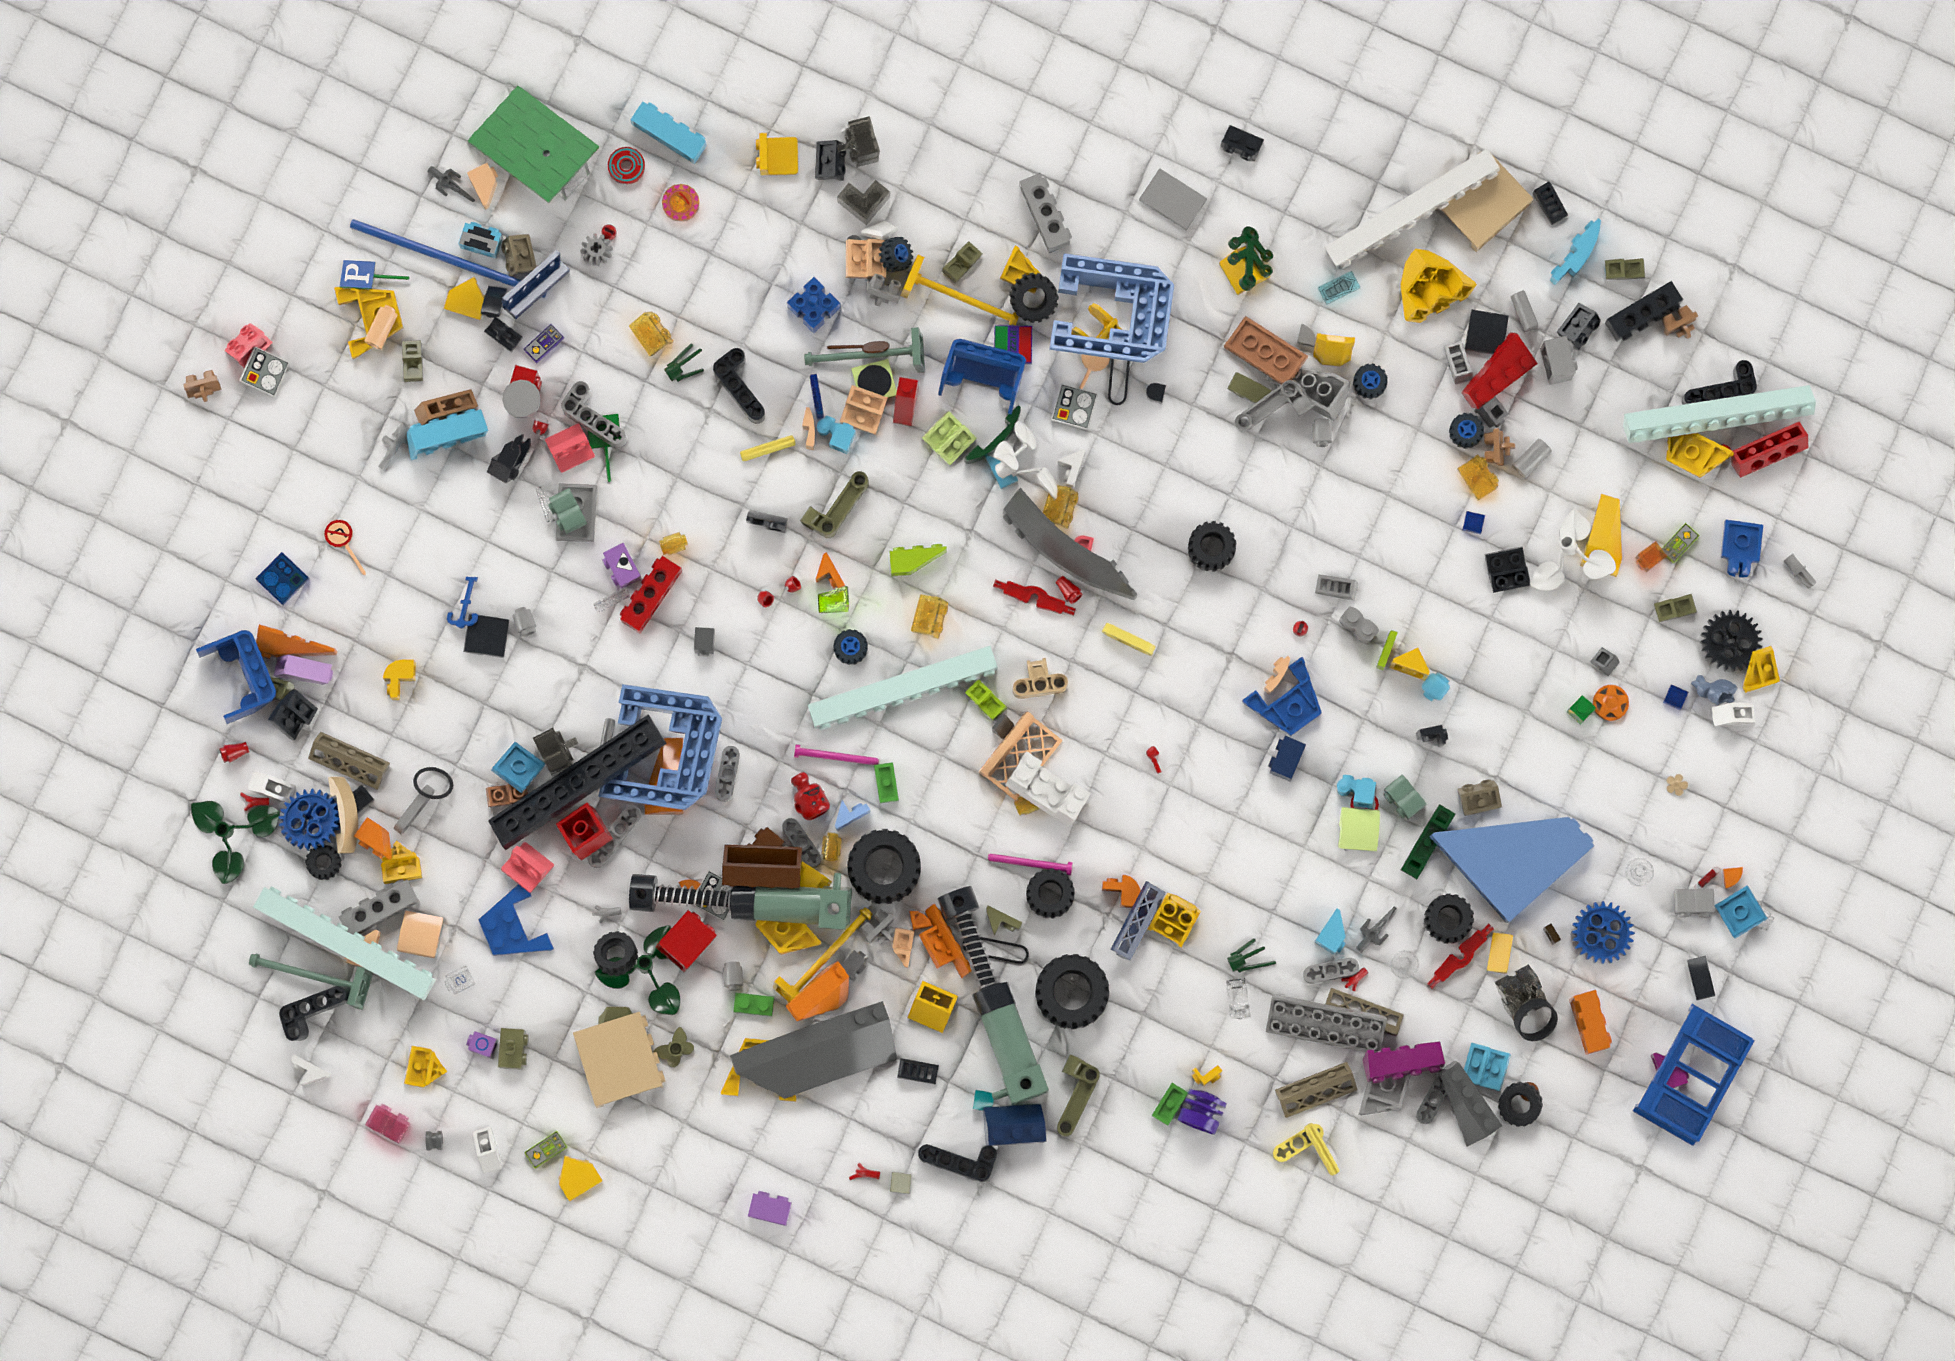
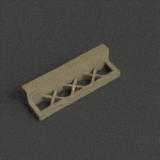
M320 732L313 741L308 759L376 790L379 789L383 775L390 765L388 761L323 732ZM316 749L322 751L325 757L321 758L315 755ZM333 758L340 759L343 765L335 764ZM350 766L357 767L360 773L352 772ZM371 773L378 776L377 781L370 780L367 774Z
M1334 988L1330 989L1326 1005L1342 1008L1346 1006L1347 1009H1350L1348 1004L1356 1001L1359 1002L1362 1012L1375 1008L1384 1017L1388 1015L1397 1016L1399 1018L1396 1026L1386 1023L1384 1033L1395 1037L1398 1035L1404 1014ZM1333 993L1340 995L1344 1003L1341 1005L1331 1003Z
M1345 1062L1275 1089V1093L1280 1101L1284 1116L1287 1118L1358 1089L1353 1072L1348 1063ZM1350 1080L1351 1086L1341 1087L1344 1082ZM1328 1088L1333 1089L1330 1094H1328V1095H1324V1094H1323V1092H1324L1326 1089H1328ZM1310 1095L1315 1096L1312 1101H1310V1102H1306V1101H1305V1099H1306L1308 1096H1310ZM1297 1103L1294 1108L1287 1110V1104Z

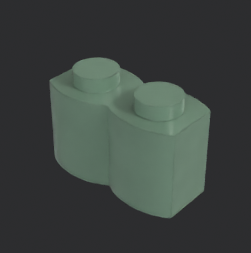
M570 488L549 498L551 503L548 504V507L552 514H557L559 520L556 522L561 531L565 530L566 534L587 524Z
M1403 774L1384 789L1385 799L1390 804L1394 803L1397 806L1396 812L1402 819L1406 818L1409 820L1427 805Z

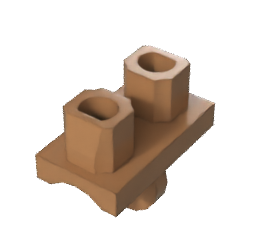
M1685 305L1677 311L1681 317L1677 322L1672 313L1662 319L1666 336L1680 329L1676 333L1678 338L1683 335L1686 339L1691 338L1690 331L1694 330L1695 327L1693 324L1688 327L1686 325L1694 322L1698 314L1696 311L1692 312Z
M213 370L205 371L203 373L204 378L197 380L196 375L186 376V383L183 386L188 398L195 397L197 399L202 397L203 401L207 402L208 395L222 390L217 375L214 374Z
M1499 428L1484 434L1485 444H1494V451H1485V461L1503 466L1504 452L1505 456H1510V450L1515 449V444L1510 443V437H1504L1503 440V431H1500Z

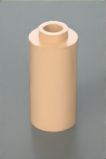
M387 305L380 307L364 340L365 343L377 349H382L397 317L394 308Z

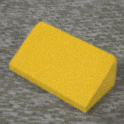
M1492 934L1487 971L1507 973L1513 935Z

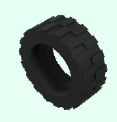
M616 931L604 934L594 946L593 955L598 967L603 973H607L610 976L626 974L627 971L632 969L638 959V950L634 941L624 932ZM616 945L623 947L625 955L621 960L612 962L607 959V951L611 947Z
M1527 1082L1512 1083L1509 1087L1505 1088L1499 1098V1113L1510 1125L1525 1127L1528 1124H1532L1540 1115L1543 1107L1542 1096L1535 1089V1086H1531ZM1523 1095L1529 1100L1530 1108L1526 1113L1520 1114L1512 1109L1511 1101L1515 1096Z

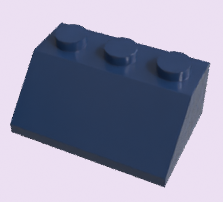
M1041 1104L983 1107L986 1146L1047 1142L1045 1119Z

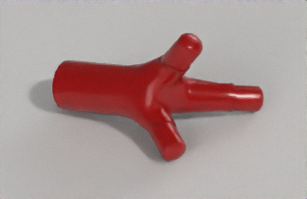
M243 792L240 793V796L246 802H249L244 808L245 811L253 806L269 805V798L251 797Z
M1363 967L1353 976L1342 978L1341 981L1348 982L1345 988L1352 985V991H1356L1358 982L1368 974V971Z
M858 1163L857 1166L860 1170L856 1169V1174L850 1176L849 1180L860 1177L879 1179L880 1171L866 1169L861 1163Z

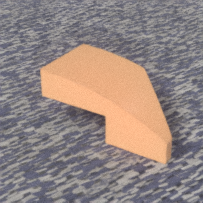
M896 927L892 948L903 965L908 968L915 931Z

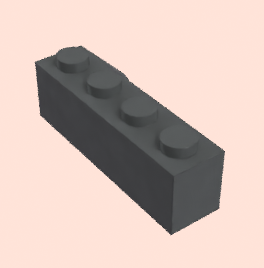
M1453 1061L1439 1071L1444 1088L1450 1099L1451 1107L1456 1115L1460 1131L1463 1134L1466 1147L1488 1137L1502 1127V1124L1459 1062Z

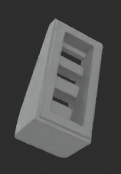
M1462 341L1444 345L1454 383L1459 384L1472 380L1473 372ZM1460 349V352L1450 354L1451 351ZM1458 357H1462V359H1458L1455 361L1452 360ZM1462 364L1465 365V366H1462V367H1459V368H1455V366H1459V365H1462Z
M1318 574L1315 593L1354 601L1358 582L1352 579ZM1324 580H1328L1326 590H1323ZM1332 581L1335 582L1333 592L1330 591V590H1331ZM1340 583H1343L1341 593H1338ZM1350 585L1349 594H1346L1347 586Z

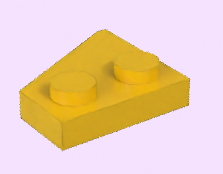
M1015 245L1000 279L1015 285V280L1017 278L1021 279L1022 275L1040 272L1025 257L1020 248ZM1031 288L1028 291L1035 294L1037 288Z
M1771 646L1752 652L1743 683L1745 693L1780 682L1775 655Z

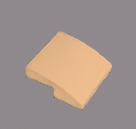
M846 240V278L872 279L875 274L886 278V268L882 266L883 262H880L881 256H879V253H881L879 247L882 246L881 243L884 240Z
M852 385L840 423L843 424L844 422L852 425L854 428L876 435L888 397Z
M405 911L397 951L435 958L443 918Z

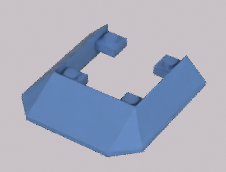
M1063 254L1058 293L1077 296L1078 284L1116 289L1114 301L1133 303L1130 329L1128 331L1110 328L1109 340L1072 335L1073 323L1054 320L1049 350L1145 363L1166 349L1174 284L1158 266Z
M622 684L618 702L622 704L618 724L633 725L640 720L641 710L672 714L669 731L685 734L678 771L660 768L657 786L627 782L628 769L600 787L598 797L686 810L707 793L722 723L721 715L708 696Z

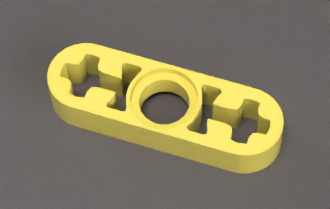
M1106 623L1102 630V633L1146 655L1152 656L1156 648L1153 644L1112 624Z
M1314 1124L1316 1129H1319L1320 1136L1323 1137V1128L1318 1124ZM1303 1129L1277 1145L1273 1150L1274 1159L1278 1162H1285L1313 1145L1312 1142L1308 1144L1307 1139L1302 1135L1306 1131ZM1297 1137L1304 1141V1145L1300 1149L1293 1146V1140ZM1289 1142L1290 1148L1295 1153L1291 1154V1151L1285 1153L1286 1158L1278 1157L1276 1155L1279 1152L1278 1148H1281V1150L1286 1149L1288 1146L1285 1144Z

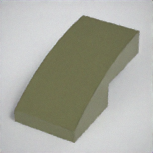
M968 241L956 253L955 257L943 267L942 272L956 283L977 262L983 253Z
M1644 258L1605 260L1606 280L1645 278Z
M421 340L402 341L404 382L423 381Z
M1235 372L1227 388L1239 397L1246 398L1254 404L1272 391L1238 372Z
M1692 594L1654 604L1659 622L1697 613Z

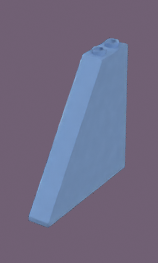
M1570 817L1436 832L1430 836L1433 842L1436 843L1441 851L1506 923H1509L1595 846L1592 843V837L1588 833H1583L1579 829L1581 827L1574 818L1570 819Z

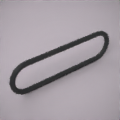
M1111 358L1108 399L1113 405H1121L1127 398L1130 361H1127L1124 398L1121 402L1116 403L1111 399L1114 359Z
M979 937L980 940L1020 947L1026 952V957L1021 961L991 955L988 958L1022 964L1029 957L1028 949L1023 945ZM963 940L962 947H963L964 951L966 952L967 949H966V946H963V944L965 943L964 940Z

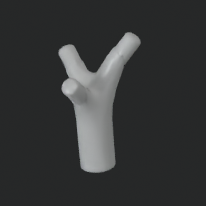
M597 905L595 909L598 911L592 912L593 916H602L599 920L600 923L607 917L622 914L621 907L601 908Z

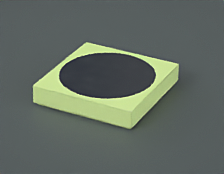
M888 359L851 368L856 387L888 397V399L896 397L897 390Z

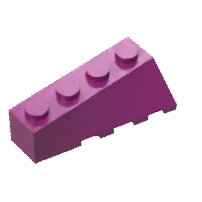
M1440 1041L1416 1044L1412 1049H1410V1046L1405 1045L1396 1048L1395 1051H1391L1390 1047L1382 1048L1381 1051L1374 1053V1049L1367 1050L1362 1059L1367 1082L1373 1081V1083L1383 1082L1386 1078H1392V1080L1401 1079L1403 1075L1408 1074L1419 1076L1425 1071L1436 1073L1441 1071V1068L1445 1065Z

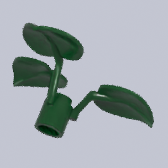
M214 801L191 803L192 818L197 828L204 833L215 832L217 836L222 838L228 849V852L219 851L212 860L213 871L222 884H228L235 880L244 867L242 854L232 852L227 839L232 837L234 829L252 827V832L256 836L267 837L275 831L280 816V811L276 808L258 806L247 814L249 825H230L222 821L224 811L219 803Z
M666 925L657 928L645 938L643 944L644 951L652 955L640 956L637 959V964L630 971L619 976H610L598 968L595 971L598 980L609 988L621 989L630 982L628 974H632L638 969L643 974H649L656 987V990L649 994L648 999L652 1010L659 1014H677L680 1008L678 989L669 982L659 987L652 973V959L655 956L661 960L668 959L656 948V945L669 932L671 926ZM613 957V958H610V959H608V960H610V961H612V962H616V961L621 960L622 958H621V957Z

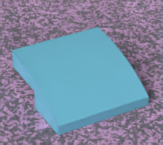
M1471 1043L1464 1070L1475 1085L1501 1092L1511 1054Z

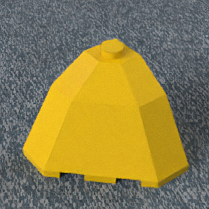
M1414 249L1405 262L1400 284L1404 318L1408 322L1421 323L1427 320L1426 317L1433 312L1438 314L1450 308L1449 304L1457 300L1461 302L1467 299L1477 284L1447 259L1429 250Z

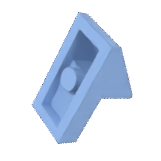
M842 800L835 823L836 830L839 831L869 814L871 811L867 803L864 805L860 803L852 808V812H849Z

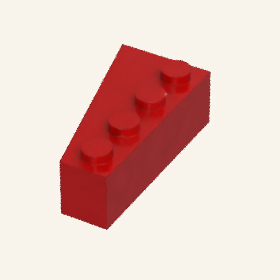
M1510 332L1507 335L1505 341L1499 345L1492 357L1485 362L1483 368L1461 392L1471 408L1479 409L1538 364L1517 333Z

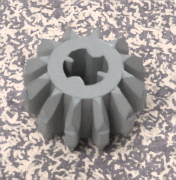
M596 233L593 234L594 239L587 236L588 243L582 242L581 244L584 248L580 250L581 254H585L583 256L584 261L589 259V265L596 261V265L600 266V261L602 260L606 264L607 260L605 257H612L609 252L613 250V247L609 245L610 240H604V235H600L598 239ZM595 247H599L598 253L594 252Z

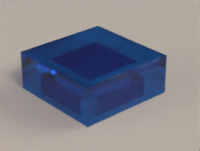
M1466 511L1462 531L1481 535L1485 515Z
M1671 684L1663 703L1681 710L1689 692Z

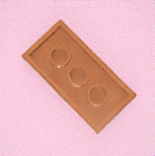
M1247 316L1243 318L1224 345L1225 349L1281 385L1287 380H1293L1308 359V355Z

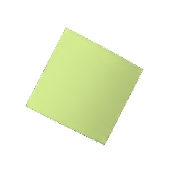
M947 411L922 437L949 465L977 439L950 411Z
M1342 807L1338 847L1341 849L1377 851L1380 811Z

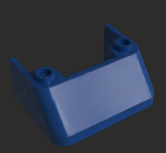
M956 339L952 342L942 372L938 395L942 396L945 384L958 386L962 383L963 379L999 388V396L1004 400L1010 401L1008 414H1012L1026 359L1018 353L964 339Z
M242 630L196 649L199 658L218 651L223 661L232 662L238 659L249 685L251 694L242 698L240 702L241 709L223 715L226 724L256 713L275 699V687L254 636L250 631Z

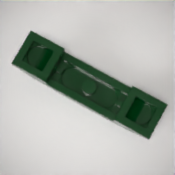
M1018 405L1012 411V414L1005 417V423L1008 426L984 450L977 445L964 458V462L971 464L986 458V456L993 454L999 443L1007 441L1015 429V423L1019 420L1021 407Z
M1440 804L1438 805L1400 869L1401 871L1416 880L1418 879L1437 846L1430 836L1436 832L1446 831L1456 813Z

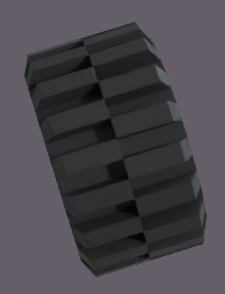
M1032 272L1029 273L1030 275H1022L1021 279L1017 278L1015 280V285L1012 284V291L1009 293L1010 304L1022 320H1028L1030 323L1035 321L1040 323L1042 319L1045 318L1047 320L1050 318V314L1053 315L1055 313L1054 309L1058 307L1057 300H1059L1056 287L1048 277ZM1031 288H1040L1045 294L1042 304L1035 308L1027 307L1023 302L1024 294Z
M1206 521L1203 525L1199 524L1192 531L1189 538V557L1192 558L1193 564L1196 563L1200 569L1201 567L1204 568V571L1212 570V572H1215L1217 569H1224L1226 565L1230 564L1235 555L1237 544L1234 539L1235 535L1233 532H1230L1228 526H1223L1224 523L1222 522L1217 524L1216 521L1211 523ZM1212 536L1221 540L1223 543L1221 554L1217 556L1205 554L1201 549V542L1204 538Z
M1050 868V870L1043 869L1041 872H1037L1027 885V903H1029L1030 909L1038 916H1043L1042 918L1047 919L1049 917L1054 919L1057 916H1062L1065 912L1067 913L1074 901L1075 889L1073 882L1061 870L1057 871L1054 868ZM1045 883H1055L1061 888L1062 897L1056 904L1049 905L1041 901L1039 890Z
M1451 893L1438 896L1429 904L1424 914V923H1426V930L1430 932L1429 935L1436 938V941H1442L1444 944L1456 943L1471 931L1474 923V912L1470 908V903L1465 901V898H1460L1457 894L1451 895ZM1452 908L1458 912L1460 924L1457 928L1448 930L1440 925L1438 914L1442 909Z

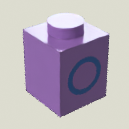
M474 1031L473 1035H469L466 1045L469 1046V1051L492 1059L498 1040Z

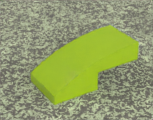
M979 679L965 692L992 721H995L1007 709L1006 705Z

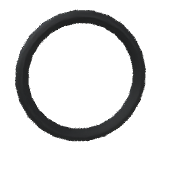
M436 767L420 769L413 778V784L417 792L429 799L447 797L452 792L454 786L451 776L444 770ZM425 771H436L446 776L450 786L448 791L442 795H429L419 788L417 779Z

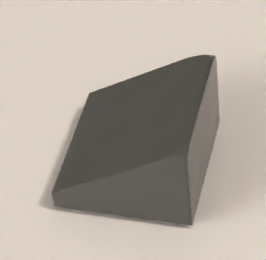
M1603 647L1590 661L1607 676L1620 663L1616 655Z
M1002 714L992 727V732L1004 739L1014 727V723L1007 715Z

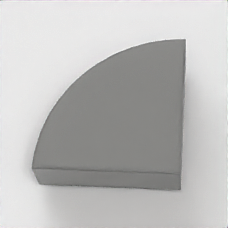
M1301 324L1297 343L1314 347L1316 340L1314 332L1308 326Z

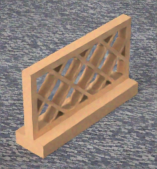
M1025 712L978 773L986 777L1016 801L1020 795L1017 793L1014 795L1007 786L1004 787L1001 784L1003 782L1006 784L1008 781L1006 768L1017 767L1019 764L1018 753H1025L1026 751L1032 754L1031 752L1042 751L1043 759L1040 766H1043L1063 740L1034 718L1031 713ZM1032 723L1039 727L1040 735L1029 736V727ZM1051 736L1056 742L1051 748H1044L1043 737ZM1040 737L1042 749L1031 750L1030 738ZM1020 739H1027L1028 750L1018 751L1017 742ZM1015 754L1016 765L1006 766V756ZM997 769H1003L1005 780L997 781L992 777V774Z

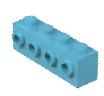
M642 102L630 119L631 125L695 164L707 147L705 137L698 132L692 133L689 131L690 128L684 123L680 122L678 124L673 121L674 118L666 112L662 114L654 104Z

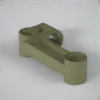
M862 471L855 472L826 515L821 514L810 506L800 522L825 538L834 537L857 501L868 488L869 480L867 475ZM857 478L865 479L863 485H856L855 481ZM830 524L833 526V529L830 532H824L823 527Z
M1071 1054L1061 1072L1079 1081L1057 1125V1132L1062 1137H1069L1074 1132L1100 1077V1072L1096 1067ZM1089 1070L1094 1071L1096 1079L1088 1080L1085 1076L1086 1072ZM1062 1123L1070 1124L1071 1131L1063 1133L1060 1130V1125Z

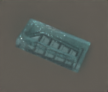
M1352 271L1318 287L1326 305L1360 289V285Z

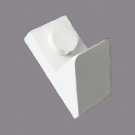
M1081 449L1058 460V465L1071 469V471H1066L1063 480L1066 481L1067 488H1074L1086 450Z
M296 1055L291 1060L295 1064L293 1068L303 1073L307 1070L300 1084L302 1086L329 1078L331 1075Z

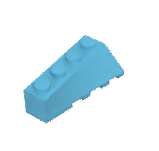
M470 409L462 415L451 414L446 417L447 419L439 420L437 418L430 420L429 424L421 425V423L410 426L406 434L410 459H417V454L423 452L426 455L432 454L441 446L445 449L456 445L457 441L465 443L486 436L488 428L482 410Z

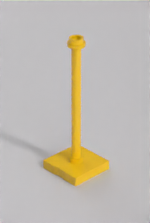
M917 255L900 296L907 299L913 285H918L919 283L1010 321L1008 325H1016L1019 317L1015 312L1010 314L922 277V274L918 272L925 257Z
M866 907L860 909V915L794 986H790L779 976L774 981L773 989L789 1003L865 920H871L872 912Z

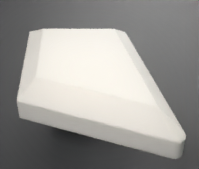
M883 221L865 228L861 231V234L866 237L886 240L890 239L891 235L898 231V228L888 221Z

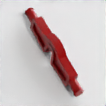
M996 579L994 581L993 587L1004 590L1005 595L1023 603H1028L1031 596L1035 594L1038 596L1037 608L1057 614H1062V612L1073 616L1075 614L1076 608L1065 605L1066 602L1064 600L1048 595L1040 587H1025L1011 581L1004 583Z
M1488 923L1481 931L1477 930L1470 938L1460 944L1458 949L1464 955V958L1460 960L1453 954H1450L1434 972L1435 976L1427 985L1429 986L1434 982L1430 986L1433 989L1440 981L1443 983L1453 972L1466 967L1471 962L1474 952L1487 940L1486 936L1494 928L1491 927L1486 931L1491 926Z

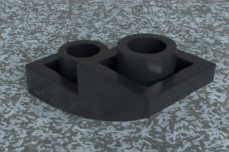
M488 286L481 308V315H486L489 318L500 317L503 310L502 297L507 294V288Z
M1706 956L1687 960L1696 1000L1714 997L1715 991Z

